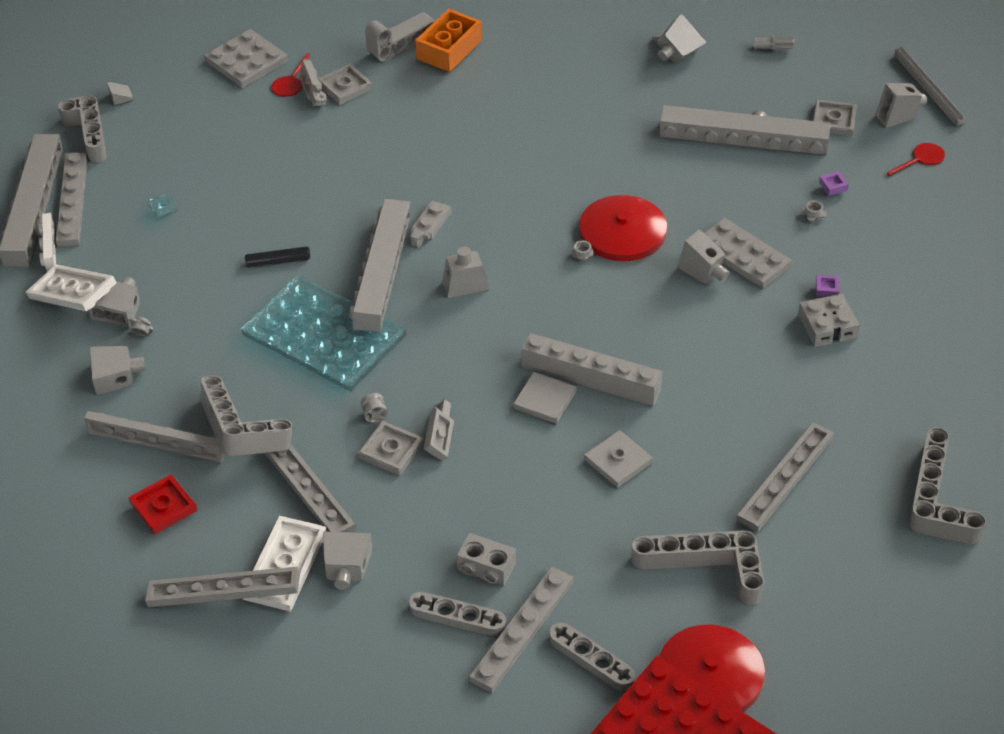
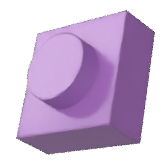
M840 171L822 175L819 179L820 185L828 196L848 191L849 184Z
M816 275V297H829L839 294V276Z

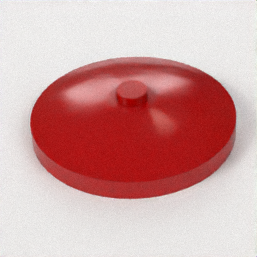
M614 195L604 197L590 204L580 217L579 234L581 240L591 244L594 254L613 261H635L648 257L662 246L666 238L667 223L661 210L653 203L636 196Z
M709 624L692 626L676 633L661 650L660 658L743 712L755 703L762 691L765 675L763 659L756 646L747 637L733 629Z

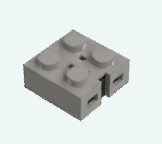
M843 294L800 302L798 316L814 347L831 344L833 340L839 339L841 342L858 338L860 325Z

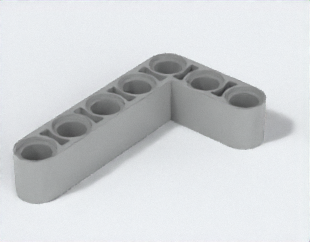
M214 375L202 377L200 402L220 449L224 454L237 456L288 450L291 447L292 423L290 421L272 419L241 422L222 379Z
M931 428L928 430L909 526L914 532L966 544H977L982 539L986 525L984 515L977 511L937 503L949 434L943 428Z
M749 531L641 536L632 542L631 562L637 569L650 570L733 565L740 601L752 606L758 604L762 599L764 578L755 535Z

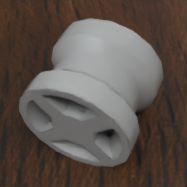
M371 393L361 400L360 404L364 411L365 419L370 423L381 422L388 415L381 394Z

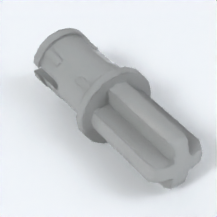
M773 35V37H755L754 50L772 49V51H775V49L794 48L793 37H775Z

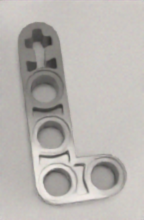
M423 12L390 29H387L377 20L371 21L365 30L367 50L380 61H387L416 46L415 40L436 20Z
M82 96L59 102L58 110L61 123L67 127L82 125L89 161L92 163L103 162L107 158L97 99L94 96Z

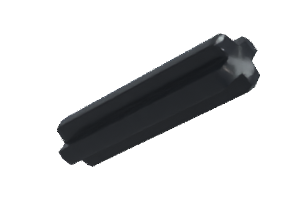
M308 246L246 254L245 264L246 267L308 260L310 259V249Z

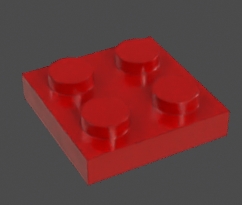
M172 474L128 497L131 506L154 535L197 511L194 501Z

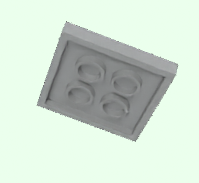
M252 29L245 31L204 55L205 62L241 88L246 87L289 62V57L285 52Z

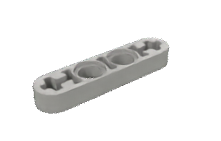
M416 592L409 598L410 613L416 618L491 637L500 636L506 628L505 615L498 610L426 592ZM421 602L425 603L422 604L421 607H416V605H420ZM443 607H448L452 610L448 615H441L438 611ZM468 613L477 616L473 621H466L462 617ZM494 621H498V623H496L495 626L490 625L493 624Z
M560 622L550 628L549 641L554 648L614 689L626 692L634 683L635 671L631 666L570 625ZM577 646H585L589 651L585 654H579L574 649ZM598 660H606L610 665L606 668H599L595 663ZM625 676H628V680L625 679V678L622 679V680H619V677L623 678V677H625Z

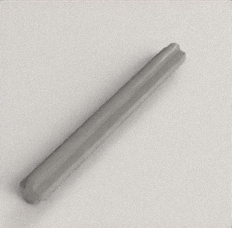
M903 47L896 48L894 56L956 126L963 125L965 123V116Z

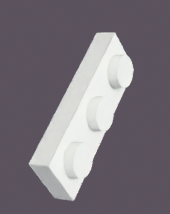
M51 213L42 214V223H39L40 235L43 236V238H39L40 249L43 251L39 255L41 266H45L48 272L56 265L55 227Z

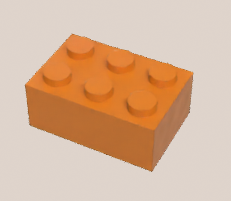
M448 8L415 40L416 59L451 72L482 41V21Z

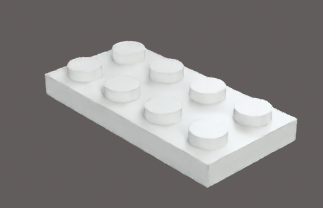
M56 264L26 291V294L32 300L87 311L93 308L102 296L108 294L117 282L112 275Z
M279 516L253 571L298 566L300 571L298 593L243 598V600L291 612L323 543V532H327L326 527Z

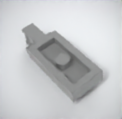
M303 60L299 78L307 99L312 101L313 106H325L326 94L321 91L322 85L321 81L317 78L316 69L313 67L311 60Z
M432 200L411 229V246L419 248L425 239L432 240L451 214V206Z
M445 399L435 404L430 412L424 450L441 461L448 457L454 420L449 417L451 403Z

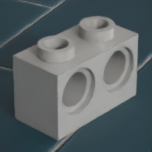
M472 533L468 534L457 554L458 571L501 586H505L516 565V548Z

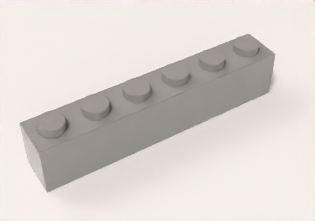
M532 333L529 334L522 347V368L650 406H654L661 391L662 371Z

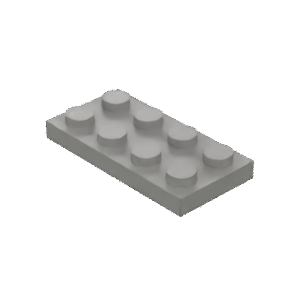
M723 218L704 233L724 252L723 264L762 289L792 267V260L726 218Z

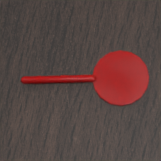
M307 53L302 61L307 60L310 54ZM302 61L291 76L280 77L272 83V91L276 95L290 97L301 91V81L295 78V76L301 69Z
M933 143L919 144L913 151L914 159L887 172V176L916 162L925 165L940 164L945 158V152L940 146Z

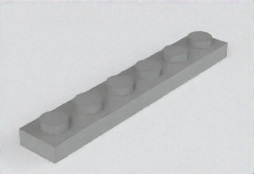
M87 152L65 154L56 235L57 247L79 246L88 164Z
M88 411L84 417L88 434L221 463L225 457L215 437L197 435L192 432H183L169 427H160L146 422L142 423Z
M813 422L738 513L737 522L759 532L833 440L834 432Z
M292 445L285 451L265 453L319 523L326 527L327 532L352 533L356 530L352 519Z
M297 566L152 580L148 584L145 602L148 607L296 594L298 593L300 571Z
M555 567L549 569L469 676L470 683L491 694L495 691L574 583L573 576Z

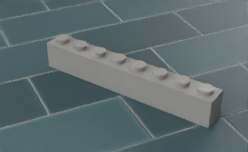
M663 105L660 137L827 155L830 123Z
M34 134L32 142L29 143V153L24 159L25 167L20 172V183L16 185L15 199L11 201V213L7 215V226L2 231L0 257L3 267H30L40 232L39 223H42V214L46 211L63 152L59 134Z
M384 199L383 206L378 208V220L374 222L375 234H371V248H367V262H363L362 266L363 277L359 276V291H355L354 294L355 306L350 308L349 318L353 320V329L381 332L410 221V201Z

